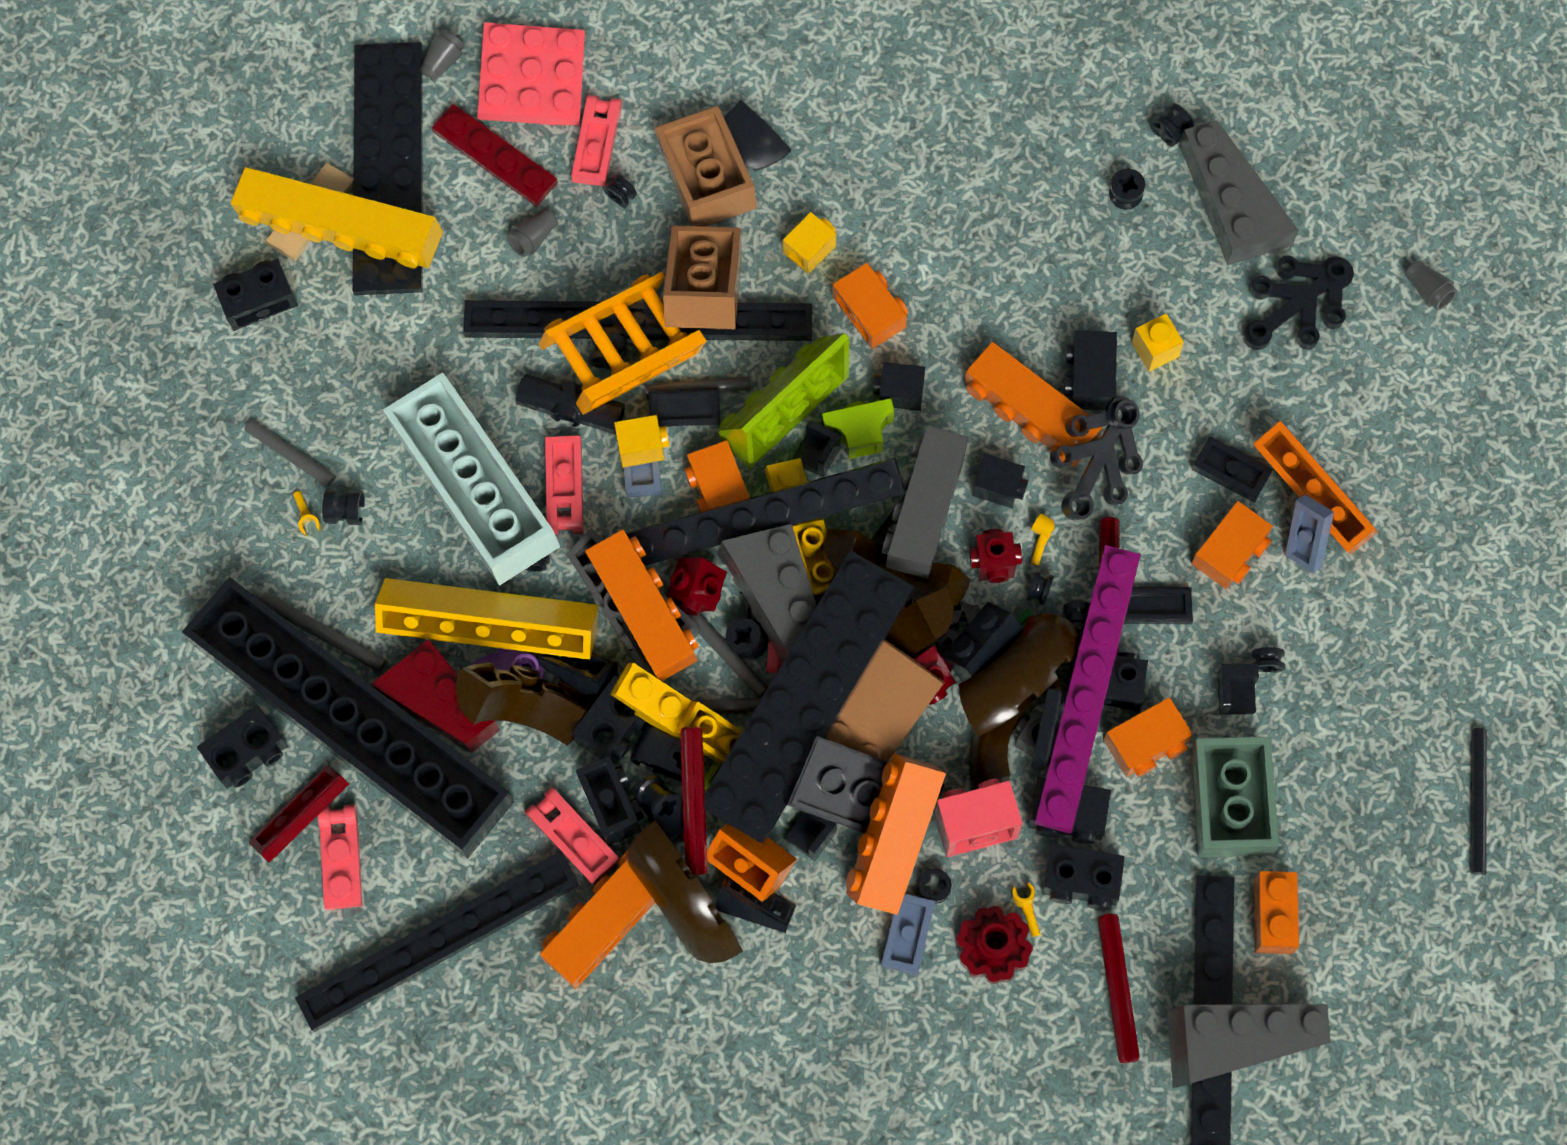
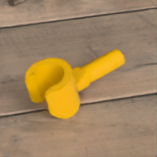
M294 492L293 496L301 516L298 523L299 530L304 536L308 537L304 530V525L308 521H314L320 532L321 523L316 516L311 515L302 492Z
M1044 514L1038 516L1031 528L1033 532L1040 535L1030 564L1039 566L1044 547L1050 539L1052 531L1055 530L1054 521Z
M1027 882L1030 896L1024 899L1020 898L1014 886L1012 897L1015 905L1022 908L1023 914H1025L1031 936L1036 937L1041 935L1032 905L1035 899V889L1031 883Z

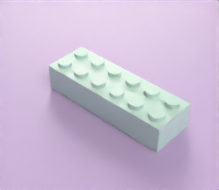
M443 372L383 409L392 429L499 586L560 547L555 533Z

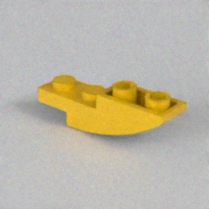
M801 458L768 465L765 468L771 492L808 482ZM816 518L792 525L813 596L825 593L838 569L827 559L824 549L827 534L824 519Z
M628 663L610 694L635 710V715L681 740V728L701 727L703 732V755L720 764H723L742 732L741 729L700 702L689 700L635 663Z

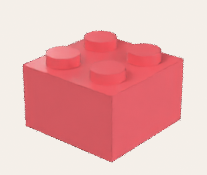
M999 779L987 780L978 784V789L964 793L962 788L953 789L943 793L942 799L937 800L935 819L946 857L1011 841L1019 837L1023 823L1010 781L1000 783Z

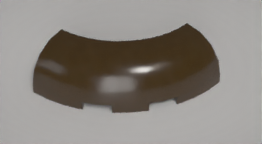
M827 530L824 549L827 559L838 570L851 550L914 586L915 590L909 601L914 602L946 587L953 606H956L966 594L970 579L955 565L933 562L928 579L886 568L888 555L882 553L883 546L859 531Z
M945 587L917 599L903 609L885 640L910 657L946 633L953 621L954 609L947 588Z
M1046 613L1028 617L1027 623L1019 637L998 659L976 675L959 684L962 707L978 736L991 731L1018 714L1017 707L1031 694L1039 697L1058 679L1055 671L1063 661L1065 663L1072 661L1080 645L1082 634L1068 619L1057 614Z
M493 663L469 665L461 669L456 684L457 702L463 714L473 724L491 720L513 722L539 730L567 746L574 741L572 732L595 702V700L585 696L561 679L558 684L540 679L539 671L512 665L509 671L495 669Z
M1057 679L1049 688L1060 690L1059 680ZM1047 690L1039 697L1031 694L1017 707L1018 714L981 736H978L974 731L969 751V777L972 790L978 789V784L987 780L999 779L1000 783L1010 780L1011 775L1008 765L1010 738L1023 716H1026L1033 709L1044 703Z
M656 821L652 822L637 835L630 845L627 856L630 868L658 905L686 950L695 959L706 963H718L737 956L743 952V949L728 924L722 919L712 904V899L697 877H693L690 869Z

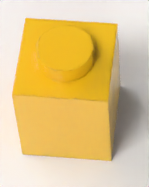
M810 212L783 239V253L809 274L836 247V230L827 219L823 217L819 219Z
M1167 313L1137 327L1132 340L1133 347L1149 372L1178 358L1184 344L1183 339Z
M657 415L614 422L623 468L665 460L663 448L670 447L666 426L659 427Z

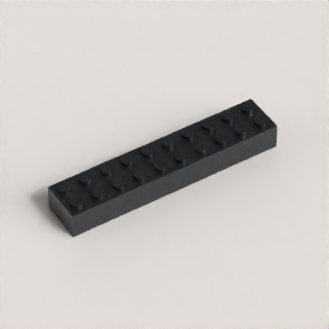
M231 577L223 583L183 629L182 633L194 647L468 859L514 803L510 792Z

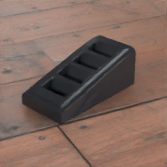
M593 652L590 660L565 656L560 661L557 660L560 657L558 655L542 653L537 657L540 666L595 701L614 675L618 677V663Z
M726 875L721 884L715 908L719 912L786 933L796 905L776 893L771 894L762 902ZM774 911H777V912H780L781 914H780V916H779V915H777V914H775V913H773V912H774Z

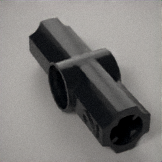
M528 374L521 378L515 399L516 405L549 414L557 422H560V419L572 422L574 427L582 424L615 435L614 422L622 421L625 412L624 403L610 400L583 415L576 405L582 393V385L570 381L558 384Z

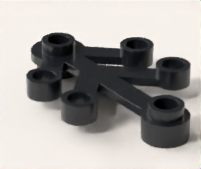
M1289 255L1281 257L1276 266V273L1280 278L1287 280L1298 276L1316 280L1309 286L1272 283L1266 276L1254 278L1250 287V293L1254 298L1263 300L1267 297L1291 300L1264 321L1255 320L1250 322L1244 330L1243 340L1253 350L1266 348L1271 341L1272 332L1302 310L1301 329L1297 336V343L1303 349H1313L1320 338V333L1316 329L1317 297L1328 289V308L1323 315V323L1330 329L1340 328L1346 318L1345 310L1342 308V290L1348 287L1353 280L1354 270L1352 265L1342 257L1327 258L1321 265L1298 263L1296 258ZM1290 264L1293 270L1285 271L1281 265ZM1337 268L1341 270L1342 275L1335 276L1332 274L1331 269ZM1263 284L1267 287V290L1259 291L1255 285ZM1335 313L1340 317V320L1332 321L1328 315ZM1260 329L1265 335L1257 337L1253 334V330ZM1311 334L1314 341H1305L1302 335Z
M1116 397L1110 400L1105 412L1086 417L1084 415L1069 417L1066 420L1065 429L1071 437L1085 436L1089 429L1107 427L1101 439L1072 447L1067 445L1056 446L1050 452V461L1058 468L1068 467L1073 461L1091 457L1075 490L1067 493L1061 503L1062 512L1071 520L1086 519L1092 514L1094 502L1090 493L1103 467L1108 484L1104 488L1103 497L1110 505L1123 504L1128 497V491L1122 483L1120 471L1125 475H1131V473L1137 474L1142 470L1143 460L1137 452L1132 430L1139 420L1140 412L1136 403L1129 398ZM1119 410H1120L1121 413H1122V419H1121V420L1119 419V415H1118V411H1119ZM1076 420L1080 423L1079 432L1075 429ZM1118 437L1123 450V455L1119 458V461H1117L1114 448ZM1061 450L1065 454L1064 462H1062L1059 458ZM1129 458L1132 459L1134 464L1132 470L1128 466ZM1114 488L1119 492L1118 500L1113 497ZM1073 500L1076 502L1077 506L1075 511L1072 508Z

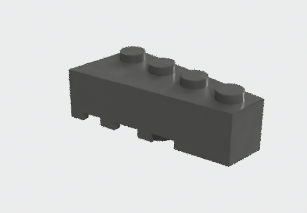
M1215 120L1185 129L1180 148L1227 266L1293 246L1298 228L1220 123Z
M927 425L923 438L916 437L911 457L917 458L914 469H906L903 479L905 490H907L904 501L897 500L892 516V521L897 522L894 534L887 532L882 553L888 555L886 568L928 579L940 542L941 529L944 528L948 516L950 499H953L958 477L963 467L968 436Z
M792 524L724 540L721 542L717 553L722 563L726 564L732 574L737 588L744 594L751 606L752 613L757 622H760L766 631L769 641L782 663L817 607Z
M591 528L569 550L567 556L636 664L656 677L585 550L604 540ZM659 590V592H660L661 596L663 597V599H664V600L668 599V597L665 596V595ZM676 606L681 614V617L676 619L680 629L684 631L689 628L695 638L700 633L696 623Z
M1327 1004L1183 1005L1167 1011L1173 1088L1331 1043Z

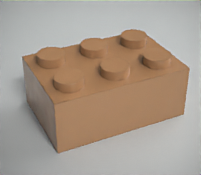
M672 226L663 293L665 327L735 329L742 264L741 228Z

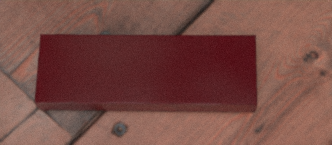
M326 765L249 841V844L270 863L349 783L331 766Z

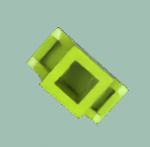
M891 398L867 404L862 401L853 402L846 405L844 409L822 413V426L841 435V442L846 448L848 459L883 452L884 440L881 432L887 425L894 423V408Z

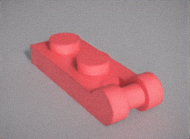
M587 96L571 175L572 182L596 186H605L607 184L618 122L622 110V99L611 98L610 101L599 100V96ZM597 113L607 114V118H600L596 116Z
M581 436L545 437L546 520L555 534H559V531L572 530L573 534L584 533ZM571 507V516H558V508Z
M550 787L543 794L545 798L536 806L530 805L524 813L594 886L618 864L620 858L553 787ZM555 808L561 814L550 823L545 816Z
M348 804L344 805V809L331 810L330 806L326 807L318 815L324 909L334 910L362 907L357 805ZM345 823L346 833L333 834L332 824Z

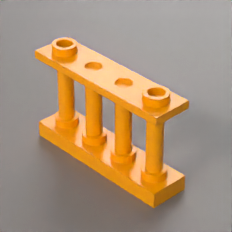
M663 272L652 277L649 274H645L636 279L631 284V288L566 321H563L562 318L556 319L544 328L545 332L538 344L541 350L557 343L583 384L581 388L582 393L576 402L583 415L696 356L707 342L700 330L687 335L686 332L682 333L677 327H665L664 304L656 293L665 279ZM644 299L670 339L668 342L669 346L661 350L658 347L653 348L627 306ZM615 313L641 354L640 361L632 365L629 362L624 363L598 321ZM584 328L587 329L612 369L611 376L602 381L599 377H594L569 337Z

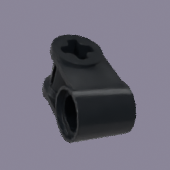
M645 726L630 757V761L637 766L642 763L653 768L652 772L661 773L682 782V769L678 764V761L681 760V740L657 728Z
M651 775L642 779L635 789V799L649 818V823L651 824L656 821L670 841L673 842L684 833L683 801L678 794L670 791L666 783L659 776Z

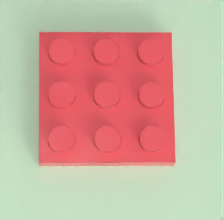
M484 22L478 119L546 125H580L585 30Z

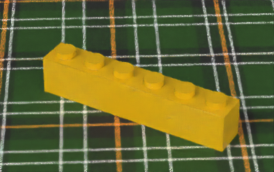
M247 167L244 168L230 202L239 215V219L246 224L258 226L261 223L270 226L273 230L282 234L298 233L305 239L320 243L321 240L332 242L336 247L345 251H352L353 248L362 250L367 255L379 260L388 257L397 260L401 265L409 268H416L417 265L429 268L443 234V230L436 217Z
M385 578L375 602L376 633L590 660L598 631V605Z

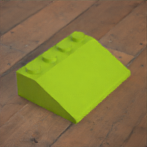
M845 333L819 337L811 345L807 343L802 346L796 353L795 360L787 368L782 366L776 370L770 378V383L762 391L759 389L755 390L746 399L745 407L737 414H729L719 426L720 443L727 440L733 455L750 470L849 377L850 337Z

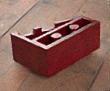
M429 639L370 684L410 716L426 724L470 753H473L500 731L496 720L473 724L463 714L456 695L458 674Z

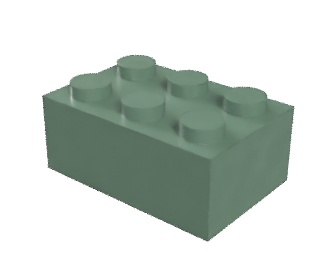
M1271 737L1196 738L1191 747V764L1198 858L1273 856L1279 847Z

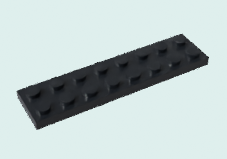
M422 42L354 45L353 195L423 214V74L419 71L423 63ZM353 248L352 292L354 296L423 293V267L417 265L416 268H409L401 265L397 260L385 257L383 260L375 259L367 255L365 251Z
M850 550L705 793L704 809L761 844L765 843L787 806L784 803V799L812 733L825 738L828 737L914 592V586Z

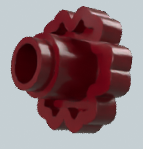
M999 906L978 909L974 920L963 921L956 939L957 946L963 950L959 959L960 964L967 969L971 977L977 978L984 975L986 981L990 984L1011 981L1015 970H1024L1027 967L1029 957L1033 951L1032 944L1026 940L1029 934V926L1022 921L1017 913L1012 912L1004 915L1003 910ZM990 940H997L1001 944V949L994 950L987 943Z

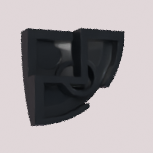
M740 100L724 117L746 167H752L754 171L763 169L779 162L791 152V149L779 135L743 101Z

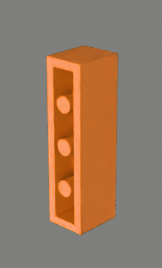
M993 341L966 371L964 384L967 385L966 389L972 397L978 401L987 400L995 406L994 411L1002 420L1006 422L1013 420L1022 427L1021 431L1028 440L1033 443L1042 442L1050 449L1049 453L1056 446L1067 445L1072 447L1098 440L1101 437L1103 427L1089 429V432L1081 437H1071L1068 435L1065 423L1069 417L1084 415L1086 417L1090 415ZM1076 420L1075 429L1079 432L1080 423ZM1061 450L1059 458L1062 462H1064L1065 454ZM1082 459L1073 461L1071 465L1075 468Z
M1281 421L1253 443L1256 449L1299 498L1307 495L1334 512L1330 533L1347 553L1351 555L1379 532Z
M624 529L585 550L659 680L664 681L698 661L694 650L699 648V645L689 628L684 631L680 629L676 619L681 617V614L671 597L664 600L658 588L664 585L654 567L645 568L640 558L645 556L646 553L636 536L629 539Z
M893 753L891 762L885 765L882 773L883 785L879 797L874 799L870 808L871 820L867 832L861 836L858 843L859 856L857 862L846 878V894L857 904L898 915L946 775L945 772L935 765Z
M629 850L620 858L618 862L620 868L611 877L605 875L592 890L595 895L585 905L581 902L569 913L567 917L569 923L560 933L557 930L553 931L541 945L544 949L539 954L542 960L575 990L655 904L651 895L629 866L627 858Z

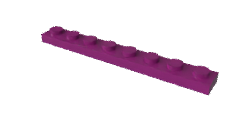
M1105 545L1035 820L1036 825L1070 834L1072 832L1141 556L1139 553Z

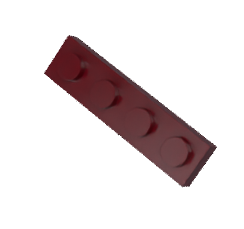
M452 104L431 127L434 134L535 207L558 184V179L455 104Z

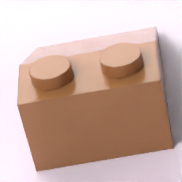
M719 106L654 128L690 226L706 227L757 209L755 186Z
M885 640L827 739L889 761L942 687L944 681Z

